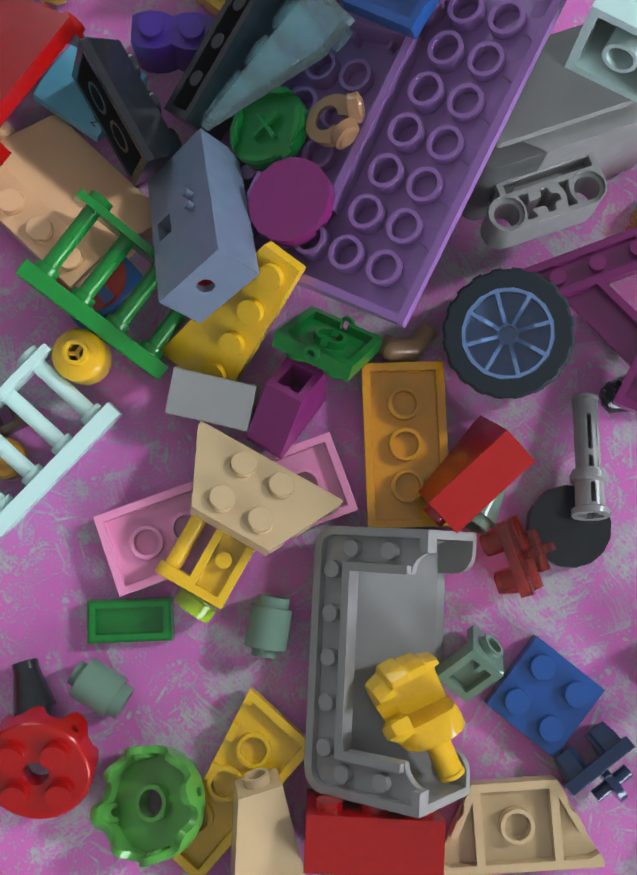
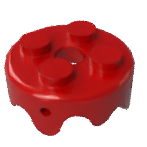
M37 706L15 717L11 714L5 716L0 723L1 807L25 818L48 819L66 814L81 803L90 789L99 758L98 748L92 744L89 738L87 721L82 714L71 712L64 718H55L46 713L44 707ZM32 762L41 763L49 773L43 775L36 774L29 769L28 764Z

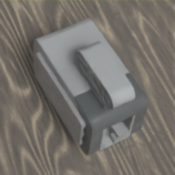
M583 24L549 35L461 214L470 220L484 219L480 229L481 238L491 248L506 249L588 220L607 193L608 186L605 178L629 170L637 164V103L564 67ZM576 193L583 194L588 200L580 198ZM495 219H504L509 222L511 227L501 226Z

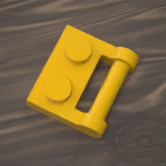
M191 515L167 559H161L155 571L217 608L222 609L255 550L216 529L191 575L188 574L181 567L206 525L205 521Z

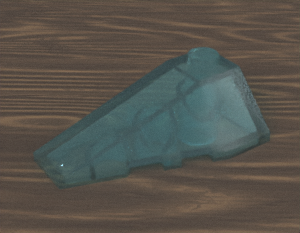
M286 0L272 19L273 24L271 27L274 29L269 37L265 34L260 40L255 42L244 61L247 66L242 72L237 69L231 75L202 115L201 126L207 131L211 130L324 58L331 49L338 52L351 37L353 30L350 26L355 19L336 0Z

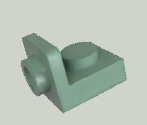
M473 625L467 629V644L436 666L437 676L465 702H468L504 676L503 648L493 635L485 634L476 625Z

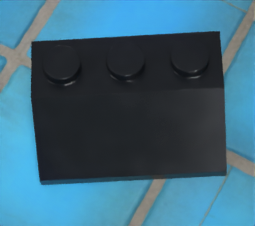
M93 37L79 40L71 76L133 186H136L151 179L182 147L180 138L173 128L167 127L161 116L162 109L157 96L153 91H148L140 78L141 70L136 58L132 53L126 52L120 40Z

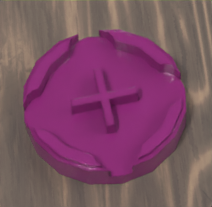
M288 157L274 162L259 175L251 189L248 202L250 220L262 236L276 245L293 247L309 242L317 235L315 232L320 229L322 224L326 225L332 216L335 202L333 185L319 165L306 158Z

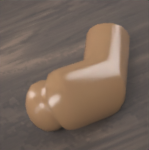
M421 323L410 338H393L391 335L383 336L384 339L378 354L390 363L415 362L438 334L428 324Z

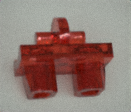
M518 515L496 523L495 528L479 536L481 546L487 557L505 552L509 567L499 569L493 573L499 594L519 592L521 598L534 595L535 590L544 586L539 572L551 569L546 554L556 550L554 540L541 543L536 528L524 532Z

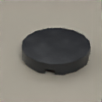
M562 485L548 489L538 496L539 498L531 505L527 513L526 533L531 547L547 562L555 566L577 568L592 563L604 552L611 537V519L599 521L573 519L571 517V509L575 507L574 486Z

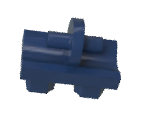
M602 721L584 735L586 740L599 754L598 757L586 765L574 748L570 746L553 761L560 775L566 781L562 785L570 796H575L596 778L600 777L602 782L591 790L597 801L601 802L612 793L622 803L628 798V795L621 785L631 778L633 774L624 764L612 774L608 769L633 750L635 746L627 736L620 738L614 730Z

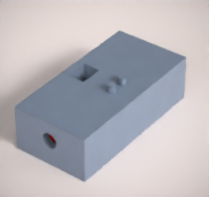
M200 128L148 181L158 301L198 323H202L260 274L240 160L236 152Z

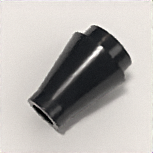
M38 658L13 664V717L37 706L44 707L46 713L54 717L53 706L57 702L39 667Z

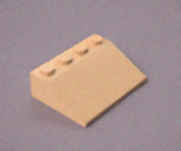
M53 114L0 140L11 152V155L0 166V224L37 259H44L83 209L72 200L81 188L88 194L91 190H95L106 198L113 206L110 212L145 241L153 235L149 199L59 116ZM97 220L57 272L60 276L58 278L70 290L74 286L79 288L118 237ZM131 249L126 257L129 259L136 251Z

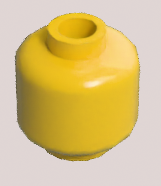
M74 328L64 332L56 339L52 347L51 359L55 370L63 378L77 385L89 386L100 382L108 374L111 368L112 354L109 346L96 333L87 329Z

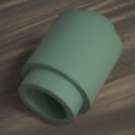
M257 594L256 603H251L244 645L252 647L251 655L276 659L277 652L286 651L293 610L289 609L290 599Z
M93 658L88 664L82 660L73 670L67 681L72 686L69 692L71 697L100 716L105 717L107 714L114 719L121 713L135 690L127 684L128 679L96 658Z

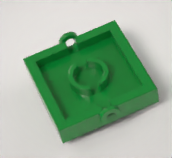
M311 306L275 332L272 346L285 352L289 358L295 361L307 362L322 369L331 378L343 379L348 382L379 353L384 338L356 326L353 318L349 316L340 319ZM345 321L350 324L347 329L343 327Z

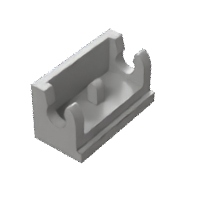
M176 366L173 368L165 413L247 432L255 414L260 387L255 384H247Z

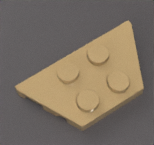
M200 421L198 424L190 514L267 556L282 547L285 541L301 535L309 530L317 521L329 514L331 516L338 511L343 502L342 499L203 421Z
M553 775L470 780V794L460 799L445 837L444 875H491L605 867V860L596 849L580 817L568 801V797L559 781Z

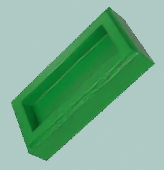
M174 597L87 601L88 644L173 640Z

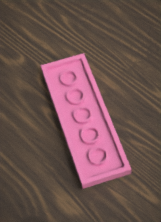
M330 432L292 445L282 459L271 453L263 455L343 500L336 513L331 516L330 514L325 516L311 527L358 510ZM193 481L93 517L119 597L168 580L158 574L155 569L161 559H167L192 515L190 514ZM206 523L181 567L183 571H193L217 528Z

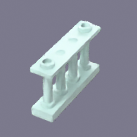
M45 343L39 348L36 345L31 346L20 356L17 361L20 367L0 387V409L6 404L53 447L51 452L55 457L45 467L39 463L34 465L0 434V457L23 477L21 482L25 485L24 489L15 498L10 494L5 496L0 492V538L9 533L123 415L110 402H107L103 407L98 403L93 405L68 380L63 378L47 362L52 357V347ZM35 374L82 416L80 421L85 426L74 437L69 433L64 435L18 393Z

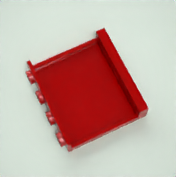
M0 0V127L67 43L78 48L79 40L86 38L83 34L85 27L70 12L64 11L62 14L53 10L42 1L37 4L30 0ZM0 142V166H2L11 155V152Z

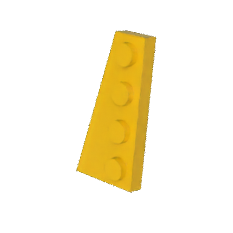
M270 241L264 244L256 252L260 274L202 323L191 319L163 347L161 352L181 368L239 381L301 278L306 266L274 242Z
M252 686L203 779L206 807L203 823L198 835L186 850L177 857L172 858L189 875H206L231 846L234 780L243 778L247 772L256 768H267L269 770L277 767L283 784L305 758L306 735Z

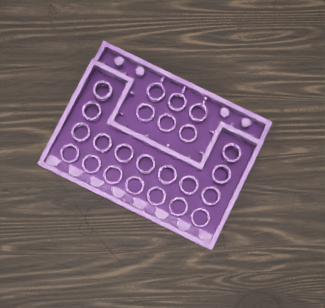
M340 0L311 1L270 86L287 87L303 101L308 114L319 100L328 95H347V93L358 91L364 101L365 117L363 122L358 124L360 130L356 139L346 148L339 150L336 147H322L307 135L303 146L294 156L306 158L319 165L331 181L335 196L332 216L326 225L322 224L320 229L315 232L317 235L309 242L293 247L279 246L306 266L296 285L406 328L567 0H440L416 40L345 10ZM328 109L321 114L318 120V128L326 130L333 124L337 125L346 118L340 117L337 109ZM240 160L248 205L251 189L263 171L251 169ZM251 222L255 250L257 252L264 244L270 241L262 236Z

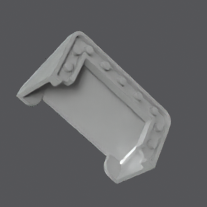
M329 526L320 531L314 548L304 758L305 777L308 784L315 791L324 795L415 818H421L470 794V768L466 756L459 749L455 748L465 772L457 780L441 783L437 778L436 770L427 750L410 752L399 744L388 741L382 731L385 722L373 705L364 685L375 674L376 666L390 658L395 659L407 653L429 652L437 658L439 664L442 662L445 573H464L472 567L476 557L477 533L353 526Z

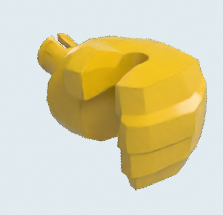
M429 652L407 653L378 664L375 674L366 682L364 687L373 705L385 722L382 728L385 738L388 741L399 744L410 752L427 750L436 770L437 778L441 783L452 782L460 778L464 774L465 769L460 763L451 739L462 732L465 720L454 700L445 695L434 668L439 664L437 658Z

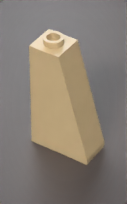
M277 767L269 770L267 768H256L247 772L243 778L234 780L230 875H305Z

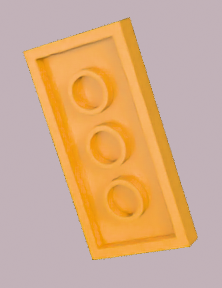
M444 361L367 363L361 369L367 527H438L423 511L422 508L428 502L419 494V491L448 455Z

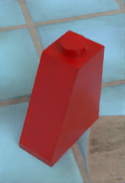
M480 415L420 489L419 494L428 502L422 509L439 528L447 522L458 533L530 467L535 460L507 429Z

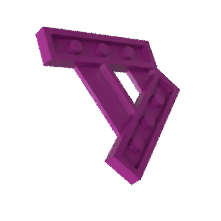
M637 227L526 267L523 270L528 272L534 271L541 274L547 281H552L559 288L558 290L563 297L567 298L570 307L630 366L612 404L637 415V312L609 285L615 281L637 274Z

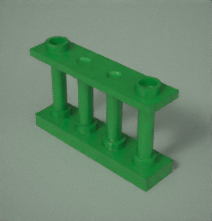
M81 188L72 198L75 203L83 208L43 260L38 258L33 264L26 258L14 274L88 330L96 333L104 342L148 375L160 380L169 368L160 361V358L163 356L161 350L187 316L171 309L148 340L143 339L140 344L126 335L130 330V327L127 325L157 287L154 247L110 212L113 206L106 198L95 190H91L88 194ZM98 220L118 238L79 288L74 286L71 291H68L56 281L60 276L57 271ZM134 249L152 265L115 314L109 313L104 318L92 309L96 303L93 298L129 251Z

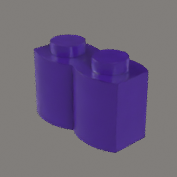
M153 10L142 11L132 15L131 44L140 68L156 74L171 73L178 69L185 72L212 26L214 18L199 12H185L171 16L167 13Z

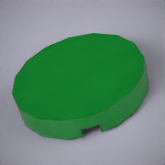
M270 86L260 89L251 95L253 100L247 106L242 104L235 113L230 126V144L238 158L251 169L264 171L274 162L294 157L305 142L308 111L303 101L287 87Z

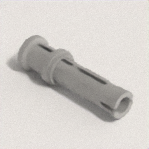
M580 393L571 398L575 446V469L570 474V483L574 485L575 507L571 509V517L580 521H599L611 517V509L606 506L605 484L609 482V474L601 467L598 415L599 397L594 393Z

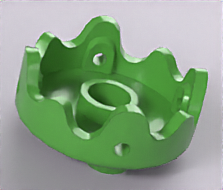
M164 745L129 747L124 750L125 754L104 771L105 793L102 799L93 805L90 811V821L96 829L101 830L107 836L111 853L115 857L139 862V867H146L177 857L190 846L198 835L203 823L206 807L205 789L195 764L177 749ZM153 790L157 791L162 799V807L157 815L150 811L148 804L149 796Z

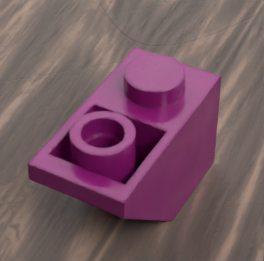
M287 356L264 387L246 435L247 440L282 459L327 399L326 374L323 370L307 362L295 361Z

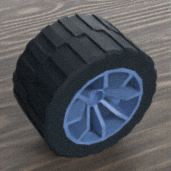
M498 268L484 275L476 276L472 279L473 281L463 286L457 292L458 295L453 302H450L446 310L447 315L442 326L444 337L442 344L443 350L448 357L447 362L465 385L468 384L474 391L482 395L485 394L498 399H517L539 392L559 376L562 369L568 364L571 358V350L575 345L574 315L572 316L567 298L563 297L558 290L559 288L552 281H547L541 274L534 271H524L523 268Z

